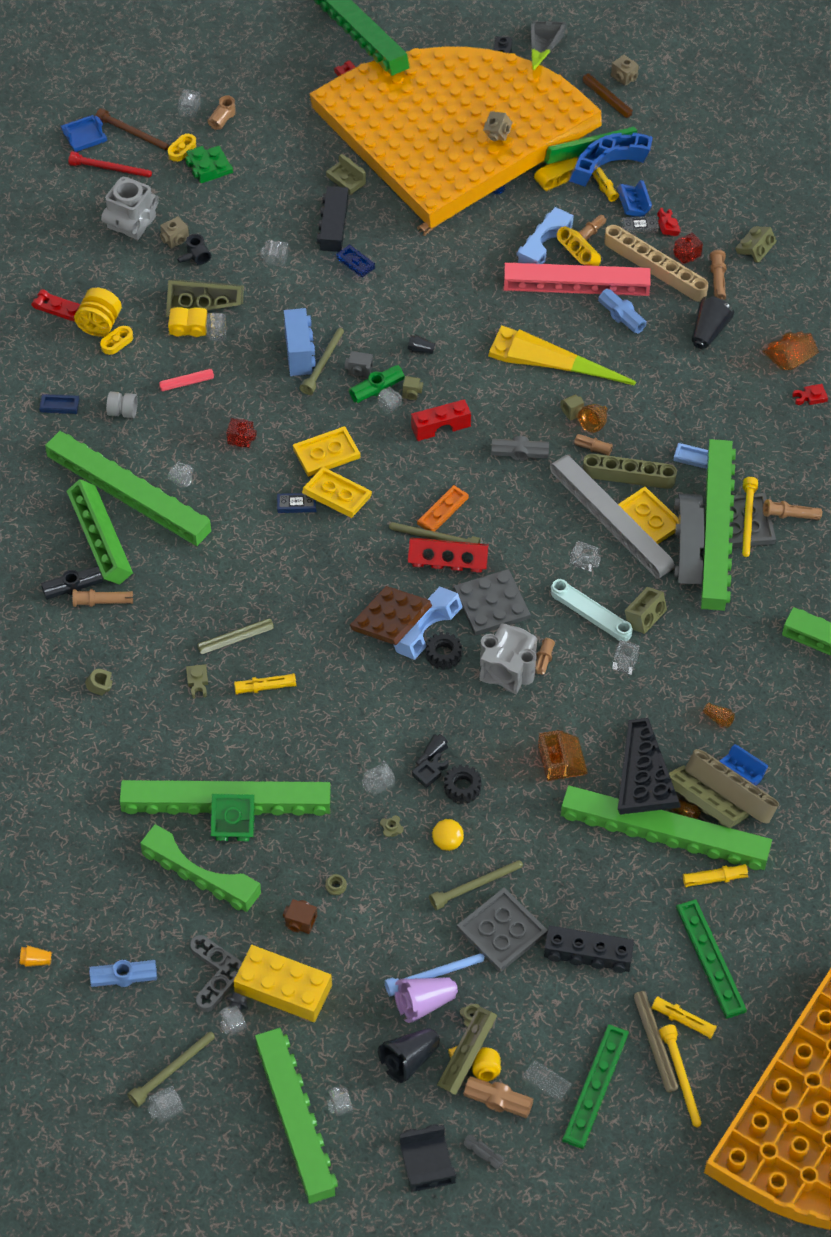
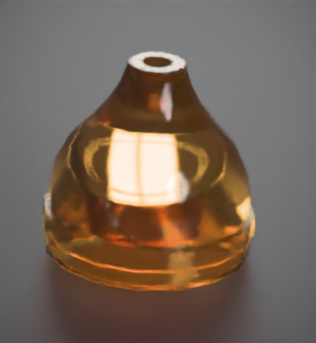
M598 404L584 406L578 414L581 426L590 433L600 431L607 422L608 409L606 406Z

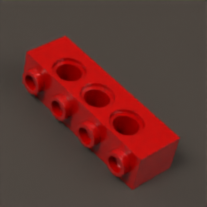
M411 537L409 541L408 563H412L413 567H424V564L432 565L431 568L435 569L451 566V570L462 571L463 568H471L472 572H482V569L487 568L489 544ZM425 549L433 550L434 557L431 559L426 558L423 555V551ZM446 550L451 551L454 558L452 560H445L443 552ZM470 552L473 555V560L465 562L462 558L463 553Z

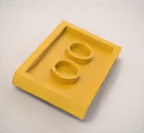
M345 426L293 444V450L308 477L315 475L322 467L329 470L360 459V452Z
M322 467L303 487L302 493L352 518L370 499L372 491Z
M643 487L618 504L657 544L674 534L676 524H679L678 517L646 487Z

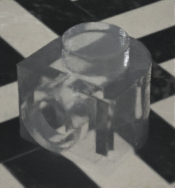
M391 387L383 389L378 394L377 406L385 413L390 414L401 406V395Z
M178 461L170 470L168 481L180 488L187 487L192 481L194 469L189 464H183Z
M237 1005L232 1008H224L220 1012L222 1017L220 1026L225 1034L229 1033L230 1036H233L247 1029L245 1020Z
M335 1087L328 1091L330 1100L327 1101L330 1114L334 1113L338 1117L353 1112L347 1087Z

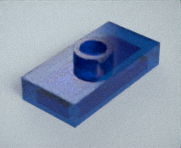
M350 244L337 253V259L362 278L375 269V263Z

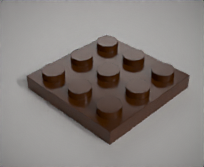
M385 586L350 624V627L355 632L397 645L432 607V604L428 599Z

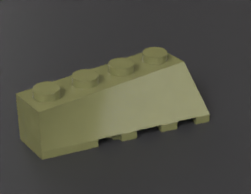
M177 279L168 280L166 317L170 316V309L176 307L211 310L243 304L244 285Z

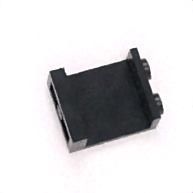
M433 1124L421 1130L408 1129L400 1134V1146L411 1193L456 1184V1173L451 1165L445 1140L444 1125L438 1126Z

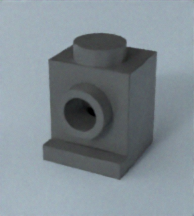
M351 351L350 357L345 360V369L348 370V374L366 376V379H368L373 368V354Z

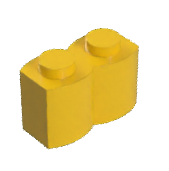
M181 307L170 309L168 324L170 335L177 337L182 335L194 337L206 335L208 323L207 309H186Z

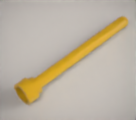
M746 477L743 480V490L746 493L742 555L744 557L750 555L754 493L758 490V479L754 477Z
M667 1025L660 1028L659 1033L662 1040L668 1045L694 1127H699L701 1119L676 1044L678 1032L675 1025Z

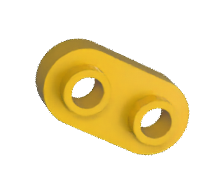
M192 134L181 135L168 148L169 159L175 162L182 161L187 156L186 151L196 147L195 136Z
M119 326L105 336L100 342L102 352L112 355L133 340L132 329L128 326Z

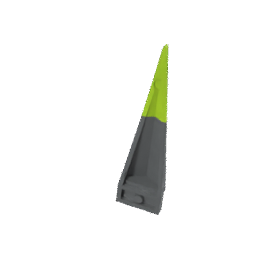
M532 22L531 49L533 70L538 67L564 37L566 22Z

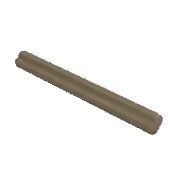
M644 991L637 992L634 995V999L663 1084L668 1093L677 1090L678 1085L647 995Z

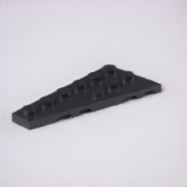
M649 718L629 720L618 801L619 814L681 808Z

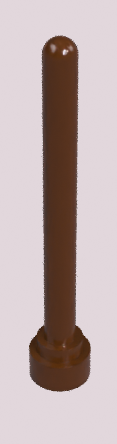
M100 108L95 115L100 118L102 123H110L164 150L169 148L168 143L111 117L105 109Z

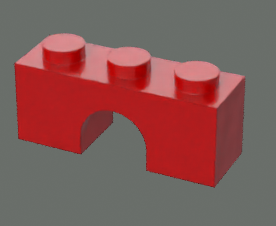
M465 399L412 413L411 428L417 441L435 437L436 430L443 425H450L452 431L471 427V412Z

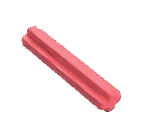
M212 369L160 381L159 386L161 391H166L213 379L214 374Z

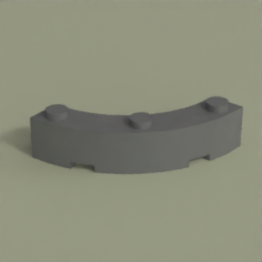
M678 493V498L674 500V510H677L679 523L675 527V535H679L678 566H674V577H677L678 583L702 584L703 560L700 557V548H704L702 494Z

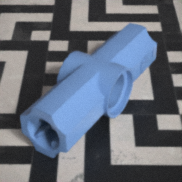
M611 289L602 291L598 301L610 311L612 318L616 322H623L634 333L638 334L643 331L647 321L635 312L634 306L629 300L623 301Z
M119 960L113 965L90 967L91 987L115 984L127 987L133 982L157 980L155 960L132 963L127 960ZM121 972H128L126 975H119Z

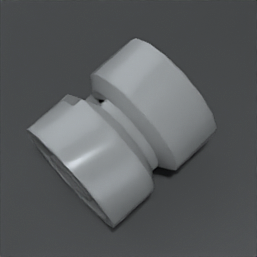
M110 391L107 398V415L119 416L122 414L125 418H135L138 404L137 394L125 393L122 396L119 392Z

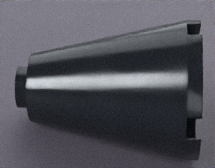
M705 296L700 300L692 335V342L699 349L708 348L734 317V310L731 311L729 309L730 305L720 298L711 296L710 299H705Z
M426 1028L385 1041L378 1047L379 1061L381 1065L386 1064L389 1070L385 1072L394 1081L403 1083L435 1052L440 1045V1037L436 1031Z

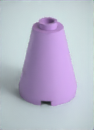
M450 978L400 979L395 983V985H398V992H395L394 995L399 1013L401 1015L405 1013L408 1018L405 1021L411 1023L455 999L458 988L455 981H452Z

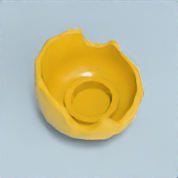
M444 819L433 828V842L441 850H454L463 842V829L455 820Z

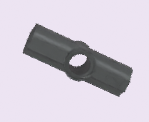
M516 436L513 440L492 439L491 455L511 456L516 461H519V459L520 461H525L528 457L548 459L549 442L529 441L525 436Z

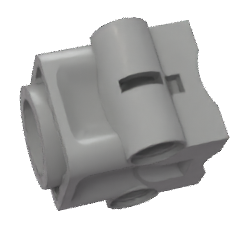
M121 177L105 197L107 207L102 213L101 220L107 224V228L139 240L147 226L156 217L155 209L158 205L159 197L151 193L150 186L128 177Z
M501 624L495 635H484L481 639L480 681L488 684H498L505 688L506 691L516 695L522 684H531L535 678L536 636L520 627Z

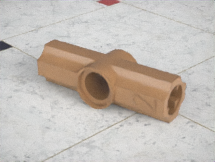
M471 1076L467 1081L464 1096L485 1103L491 1110L495 1109L497 1112L505 1110L524 1118L529 1116L533 1104V1098L513 1092L509 1086L503 1083L495 1082L491 1084Z

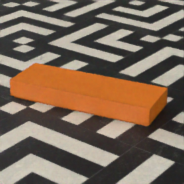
M453 485L417 521V524L425 530L435 532L469 498V495Z

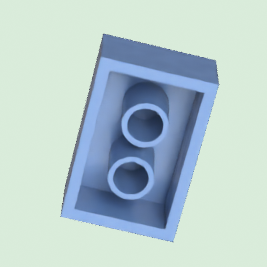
M306 308L284 310L285 338L290 376L312 374V367H315V356H312L315 355V348L313 342H310L313 341L310 315L307 316Z

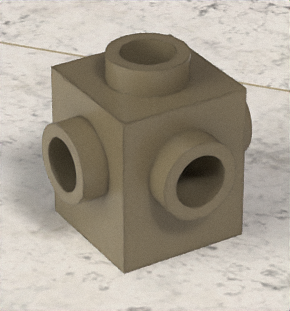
M622 55L612 62L611 76L626 86L637 79L639 65L627 56Z
M490 111L483 130L492 141H506L513 122L506 113Z
M179 216L160 225V238L170 248L182 244L189 236L188 226Z

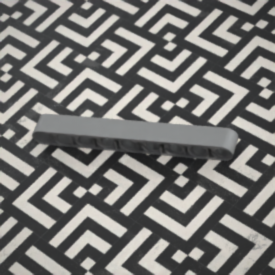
M564 455L550 464L552 474L655 578L659 579L674 569L675 564L672 558L570 456Z

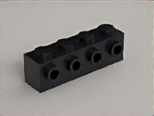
M549 925L544 958L554 962H559L560 960L568 961L573 965H591L595 969L609 968L618 973L629 972L634 939Z

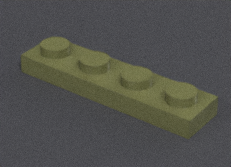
M478 1006L437 1086L456 1095L488 1032L497 1017L495 1013Z

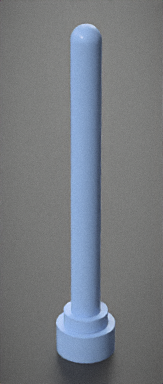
M477 954L403 979L435 978L483 962L484 955ZM392 977L384 980L389 997L394 996L395 992H398V985H395L399 980L398 978L394 979Z

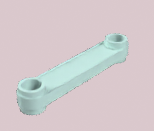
M557 579L551 585V595L554 599L606 631L618 641L626 642L631 638L633 628L628 621H624L570 586L565 580Z

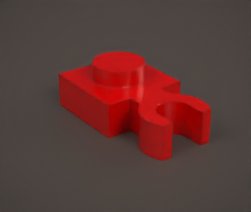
M660 208L657 216L660 218L658 223L662 234L678 236L681 230L677 219L671 217L672 211L668 209L665 213L663 208Z
M823 384L806 386L804 391L795 390L792 394V397H800L796 399V405H802L805 401H808L809 405L828 401Z

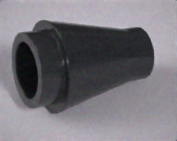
M411 335L407 349L412 350L411 352L433 354L435 343L418 335Z

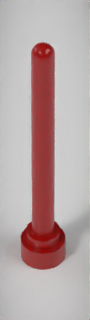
M73 151L69 155V165L71 166L84 164L144 177L152 176L150 170L85 158L79 155L78 152Z

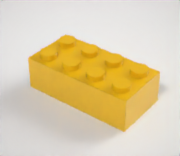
M251 945L234 979V990L236 993L314 1023L332 987L331 974Z

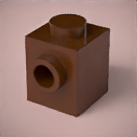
M292 899L290 906H286L283 913L286 927L293 932L301 931L310 934L317 918V907L310 905L304 900Z

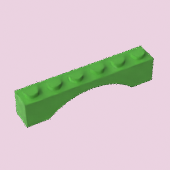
M156 824L140 843L144 857L149 860L154 859L158 861L166 870L172 869L184 880L189 879L195 882V885L201 890H209L217 899H225L237 910L242 909L248 912L261 894L260 883L243 873L219 874L198 867L182 854L175 843L173 834Z

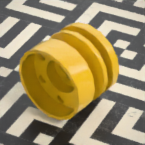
M91 288L85 294L74 316L75 323L87 334L104 337L110 333L122 308L121 302L117 296L106 289Z

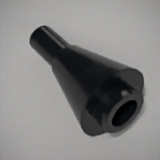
M433 734L424 750V754L415 763L419 766L426 759H432L436 754L448 749L447 739L441 734L438 736Z

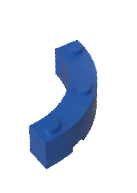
M616 133L594 141L580 155L571 173L569 182L586 187L592 173L601 165L611 161L634 160L644 163L650 151L653 137L638 133H632V135Z

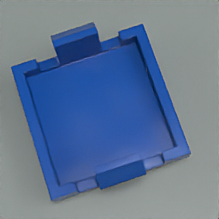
M94 115L61 126V130L74 152L107 141L106 135L102 132L101 125L103 123L99 117Z

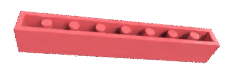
M505 263L504 291L601 294L603 290L611 289L616 295L649 296L650 268Z

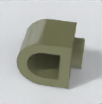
M405 376L402 398L417 400L418 393L422 394L424 384L420 382V378Z
M572 395L561 400V409L570 421L580 418L585 414L583 408L584 401L581 397Z
M95 669L86 678L85 685L87 689L101 696L109 692L112 686V680H110L112 672Z

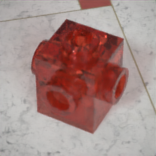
M692 232L675 241L673 253L677 259L686 264L702 255L703 243Z
M231 418L226 432L227 444L250 448L251 442L255 441L257 430H254V423L245 419Z

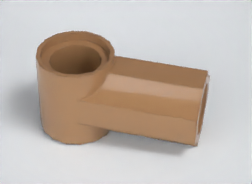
M227 95L220 98L219 106L208 119V124L213 129H222L228 119L235 116V100L233 97Z

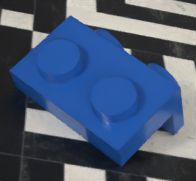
M640 180L635 187L624 184L618 186L617 190L625 214L644 217L652 207L644 181Z
M736 744L731 747L727 756L719 760L755 786L761 782L768 768L767 764Z

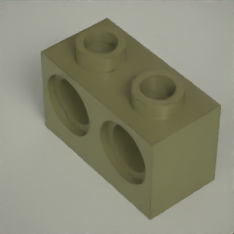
M646 587L625 610L626 619L632 625L633 630L645 634L667 611L664 592Z

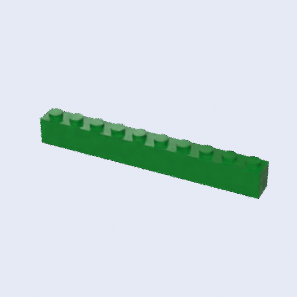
M314 0L317 5L322 7L324 12L329 14L331 19L336 21L338 26L344 29L346 34L352 37L353 41H356L361 48L365 49L367 54L372 56L375 62L379 63L383 70L387 71L391 76L410 68L407 53L352 0Z

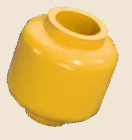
M481 1048L472 1064L473 1075L486 1082L496 1078L501 1071L499 1053L492 1048Z

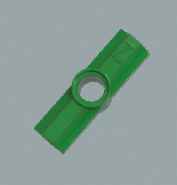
M395 365L383 372H372L367 380L349 388V394L355 403H359L371 396H380L384 394L386 388L404 380L405 375L399 365Z

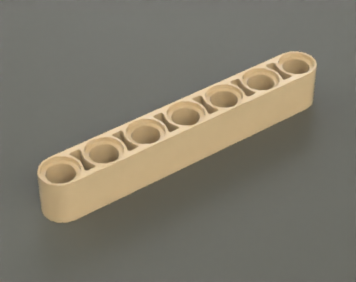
M609 225L606 228L604 243L608 248L639 267L650 268L652 275L695 301H700L703 297H707L708 281L621 227Z

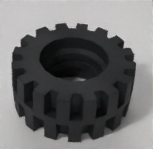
M439 632V635L434 634L433 638L430 637L428 639L426 658L427 661H430L431 666L435 665V668L442 667V670H445V667L451 669L452 665L455 667L457 662H460L462 644L459 638H456V635L452 634L450 636L449 632H446V634ZM448 647L452 652L447 655H441L436 652V649Z
M460 764L458 768L453 766L452 771L449 769L444 778L445 794H448L449 799L453 798L455 803L460 801V804H463V801H466L468 804L471 799L473 801L476 800V796H479L481 791L479 772H475L474 767L470 769L469 765L462 767V764ZM465 779L471 783V786L467 789H459L454 783L457 780Z

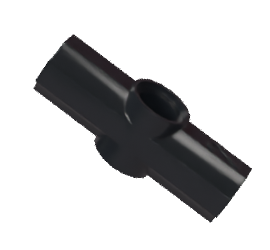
M94 566L78 572L76 570H68L62 577L42 582L41 586L47 600L63 594L73 595V589L81 591L83 588L102 583L103 578L99 566Z

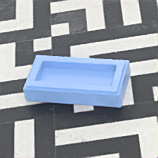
M678 443L673 461L707 469L708 450Z

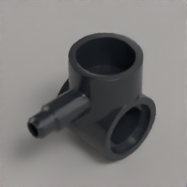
M200 234L189 235L186 239L187 254L178 257V262L182 263L191 259L197 265L209 262L212 255L204 244L203 236Z

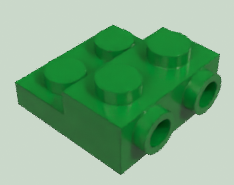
M200 146L186 151V164L188 167L191 166L194 178H198L200 183L233 173V168L220 146L207 150Z
M212 794L211 836H216V841H228V837H237V841H249V837H254L255 795Z

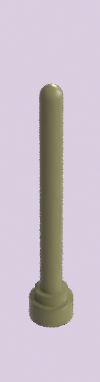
M343 328L336 330L312 374L301 383L300 390L302 393L308 395L314 393L316 380L343 335Z
M394 522L389 524L391 530L435 540L469 543L481 542V538L474 536L465 539Z
M518 860L448 892L439 893L437 891L429 895L430 902L435 910H439L447 904L448 900L522 868L523 863Z
M208 1032L142 1088H133L128 1092L127 1096L136 1107H140L146 1102L147 1094L215 1038L214 1033Z

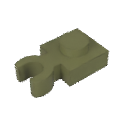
M206 664L186 666L188 687H192V698H196L195 693L197 691L203 692V697H206L207 691L204 686L208 685Z

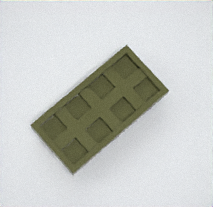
M685 765L669 773L675 791L682 794L688 802L699 806L704 813L715 817L721 825L731 828L749 816L747 812L689 774L685 770Z

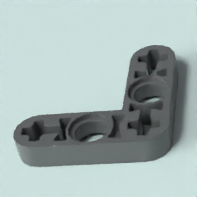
M198 935L192 938L190 942L192 953L218 971L196 997L198 1009L203 1012H210L234 986V979L238 972L233 971L230 974V967L235 968L237 966L239 971L242 962L207 937ZM202 943H204V948L206 950H204L201 947L197 949L196 944L201 945ZM214 954H221L223 959L220 962H213L211 957ZM218 981L226 983V987L222 990L215 989L214 985ZM210 997V1004L205 1003L203 1005L202 999L207 1000Z

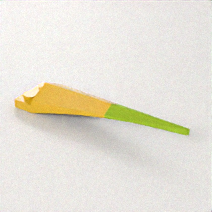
M502 325L488 355L508 363L555 368L630 385L636 384V381L520 329L516 331Z

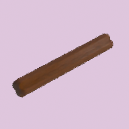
M587 73L583 76L582 81L624 117L629 118L632 116L633 110L592 75Z

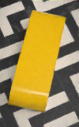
M579 158L567 159L544 166L534 174V179L545 191L569 181Z
M565 226L558 230L557 239L582 265H600L601 256L576 230Z

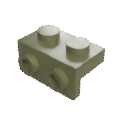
M343 154L339 155V163L326 171V177L340 187H348L350 195L366 184L365 170Z
M755 226L750 229L749 233L735 249L738 254L752 255L754 261L759 263L776 243V238L771 227Z

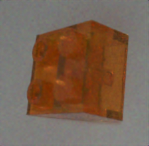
M800 331L797 333L788 332L782 335V339L779 341L776 340L769 343L768 347L763 350V353L781 370H792L818 354L819 351L812 334Z
M560 730L539 733L538 748L547 781L586 775L588 773L578 737Z

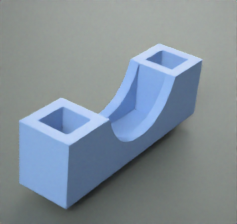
M556 207L550 213L548 212L542 224H538L534 234L528 237L526 244L519 248L517 252L518 263L544 264L546 261V249L542 244L548 239L557 238V232L561 227L572 228L573 215Z
M439 586L428 598L431 601L432 607L401 641L394 645L396 652L415 660L426 648L423 638L424 631L435 622L451 620L462 608L458 593Z

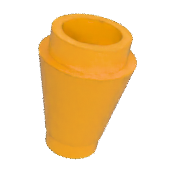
M28 945L27 947H21L20 964L25 965V967L50 965L52 952Z

